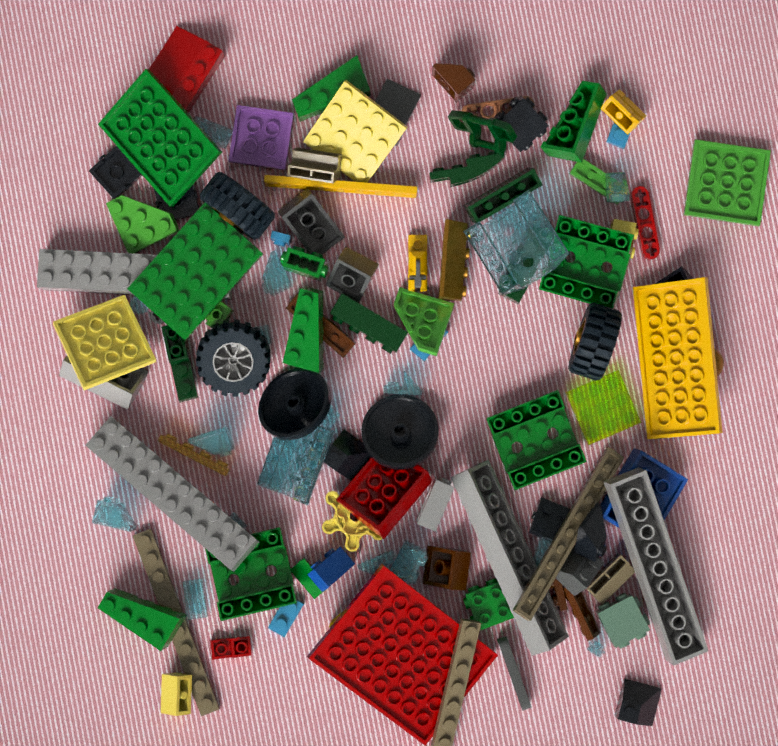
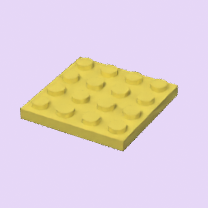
M345 80L303 142L313 150L342 154L341 171L355 182L368 183L408 127Z
M125 295L53 321L55 331L83 390L156 362V358Z

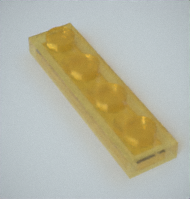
M169 433L166 436L160 435L159 443L224 476L229 475L231 469L228 468V463L220 459L216 462L210 459L212 455L202 450L200 453L194 451L193 445L187 442L181 444L176 441L177 437Z

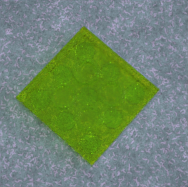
M619 370L603 376L600 380H593L565 392L587 445H591L641 423Z

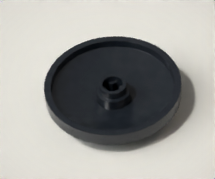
M303 368L291 369L280 374L270 382L260 398L258 415L262 426L269 434L280 440H296L309 435L321 425L331 406L330 387L319 373Z
M398 394L379 400L368 410L363 419L361 435L367 453L377 463L391 469H408L421 464L432 454L438 442L439 428L434 412L425 402L410 395Z

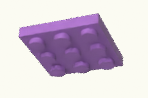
M237 105L228 161L230 163L286 170L294 113Z

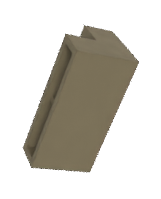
M296 147L292 150V162L288 164L287 176L333 184L340 178L342 154Z
M617 553L596 574L586 590L603 605L635 573L634 568L621 554Z

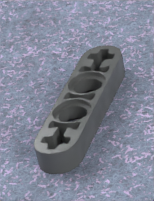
M506 636L499 638L497 641L522 711L532 708Z

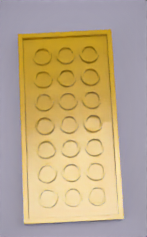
M708 277L633 287L647 439L723 433Z

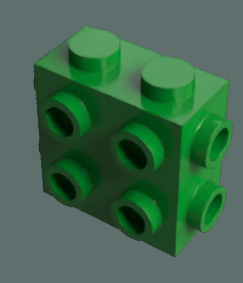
M293 246V249L288 247L287 252L283 251L280 262H282L284 270L320 282L322 278H326L329 267L326 265L327 263L323 255L312 252L311 255L307 254L304 251L305 249Z
M496 578L485 581L486 585L484 586L474 585L467 588L468 592H465L466 598H463L466 609H471L473 616H470V620L481 622L480 631L514 618Z

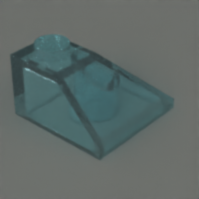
M223 427L188 439V443L214 455L220 454L221 458L231 455V451L235 450L229 427Z

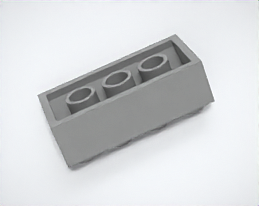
M66 356L62 362L59 376L81 386L70 360ZM140 368L87 390L128 410L136 399L149 371Z

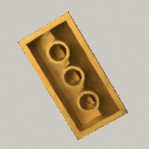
M445 219L438 299L461 302L462 297H466L467 286H463V279L467 278L468 267H465V259H469L470 249L466 248V241L470 240L471 229H467L468 223Z

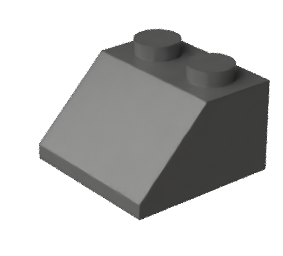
M345 246L336 260L326 286L359 303L379 264Z
M576 545L572 548L556 576V579L574 596L587 589L604 564L600 558L594 562L575 553Z

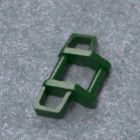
M452 110L448 115V119L456 130L470 133L469 144L471 147H482L494 150L498 154H503L506 150V141L514 143L517 138L512 126L497 118H484L475 116L471 112ZM480 125L488 126L495 142L481 139Z

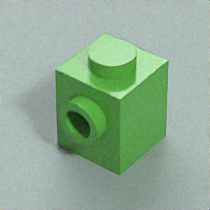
M220 302L208 315L205 324L211 328L216 323H219V325L223 324V321L228 320L234 310Z

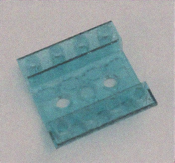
M530 190L513 200L515 205L484 225L479 221L463 231L502 295L526 288L556 269L569 255L568 250ZM507 227L514 228V233L510 236L504 235ZM527 258L534 260L533 265L530 267L524 266V260Z
M319 426L309 435L296 440H280L274 437L257 485L293 498V500L309 505L335 431Z

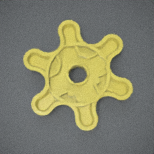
M330 491L326 494L325 500L334 508L335 514L332 519L323 522L322 530L324 533L343 532L346 536L345 547L350 552H354L359 548V540L363 535L367 534L375 540H382L380 536L371 531L361 521L350 519V512L336 501L339 496L337 492Z

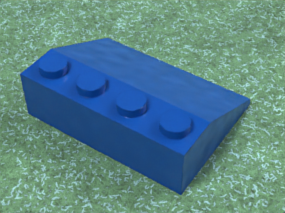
M633 448L618 475L638 467L645 469L663 520H665L688 479L642 450ZM607 493L601 503L603 519L619 528Z

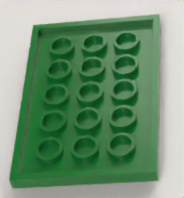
M149 69L143 71L98 124L169 206H174L222 153L219 147Z
M206 202L127 288L185 341L263 255L258 248L232 225L218 216L219 214Z

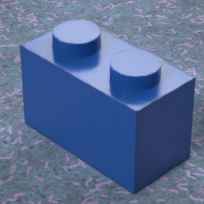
M341 546L336 550L331 548L324 554L325 559L322 562L317 560L310 566L312 571L307 575L322 592L355 565Z

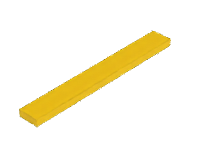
M264 175L266 187L303 190L308 188L309 190L406 198L417 197L416 186L338 180L332 184L287 176Z

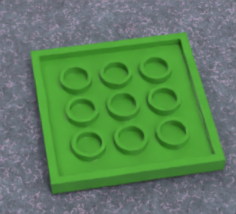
M695 139L683 215L759 227L761 224L771 150Z

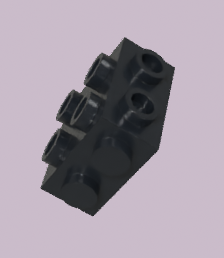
M516 96L508 103L509 107L504 111L500 110L494 118L507 122L512 126L517 135L516 140L512 144L521 152L522 150L526 151L529 149L535 138L542 137L547 132L546 128L549 125L545 122L547 117L541 111L537 113L533 109L535 104L529 97L524 99L522 96Z

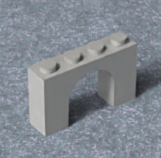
M440 476L438 480L433 479L416 519L418 525L436 532L455 488L451 486V481Z

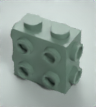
M620 594L616 597V601L610 604L605 602L603 605L598 606L599 610L595 611L615 648H624L630 644V640L634 638L639 640L647 635L646 632L650 631L648 627L650 621L647 615H642L639 609L642 606L636 596L633 597L631 594Z

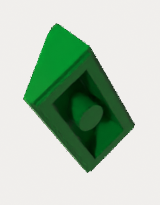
M304 557L291 568V571L315 599L323 592L307 575L312 571V568L310 567L311 564Z

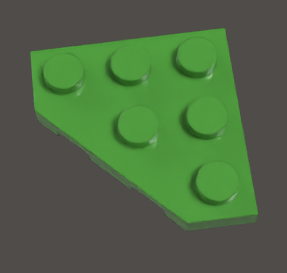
M121 195L106 203L128 253L136 254L179 231L172 213L155 208L144 202Z
M400 287L394 301V308L418 351L437 356L454 308V303L418 292L408 291V289Z

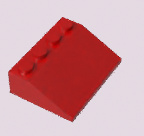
M176 26L149 70L189 114L225 55L221 49L208 41Z
M371 458L337 497L336 501L371 531L385 539L431 484L432 479L429 472L419 465L408 469H391L380 465Z

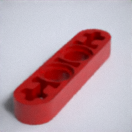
M638 186L631 192V202L635 223H637L636 228L639 229L638 238L641 253L645 259L653 260L659 255L660 247L650 196L645 187ZM638 190L645 195L642 197V204L646 202L647 205L636 206V204H640L639 197H635ZM646 209L648 211V218L641 219L638 215L639 210ZM645 227L652 230V236L649 238L642 235V229ZM654 239V242L650 243L651 248L655 249L656 251L653 253V256H651L650 253H646V250L649 249L648 243L644 244V241H650Z

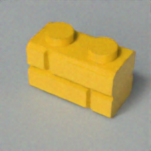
M620 89L611 95L601 107L627 135L636 129L647 116Z

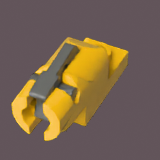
M408 235V291L415 292V288H420V292L427 291V235Z

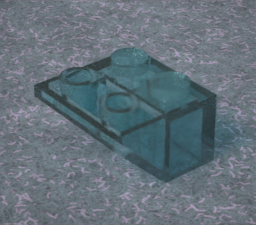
M405 539L390 570L409 585L411 583L415 584L419 577V572H417L419 567H424L428 559L426 549Z

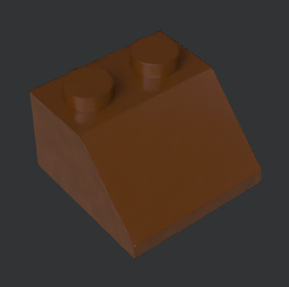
M435 63L432 66V76L456 103L474 88L475 74L470 68L466 69L463 65Z
M428 546L423 584L449 590L466 591L471 552Z

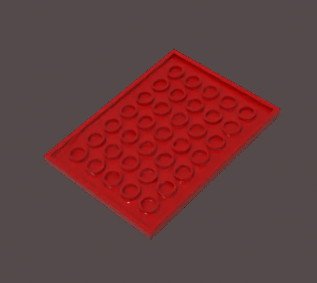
M381 564L307 657L426 746L434 734L459 623L385 565ZM479 639L477 640L464 697L498 656L495 651Z

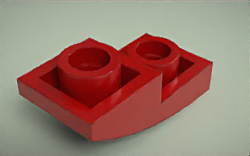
M250 636L209 640L212 660L252 656Z

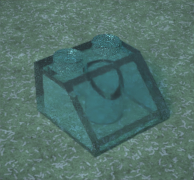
M107 496L97 500L92 523L129 532L136 530V523L124 504L118 502V498Z

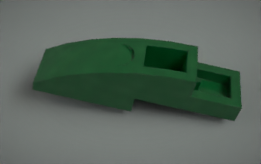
M492 151L487 156L481 157L480 154H473L466 159V167L460 164L451 166V169L448 170L435 168L433 172H429L430 183L449 180L450 187H455L472 182L489 173L501 163L505 157L504 153L498 154Z
M168 325L161 327L179 402L199 398L186 341Z

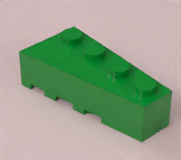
M357 55L292 99L300 122L322 114L345 80L367 96H371L369 85Z
M581 82L569 101L570 105L561 113V119L556 127L551 129L547 141H544L540 146L547 156L582 163L607 94L600 83Z
M306 286L300 288L283 363L317 373L324 370L323 291Z
M116 588L106 592L98 606L99 610L159 651L170 645L187 616L185 613L173 611L171 608L162 607L154 604L152 601L143 600L136 595Z

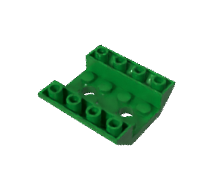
M559 215L554 232L556 238L547 270L542 275L539 290L588 304L597 303L614 309L631 258L634 235ZM570 251L576 256L572 263L568 262L565 258L566 254ZM607 261L613 267L609 273L604 272L602 269L603 263Z
M558 390L486 418L493 441L514 490L587 462L580 444L577 443ZM549 428H555L558 431L556 438L551 439L548 437L547 431ZM514 442L522 444L521 452H513L512 444Z
M280 527L251 534L259 543L234 572L205 548L208 564L211 565L215 583L220 621L297 603L287 548ZM271 565L277 569L274 576H268L266 573L267 568ZM233 574L239 577V582L236 585L229 583V577Z

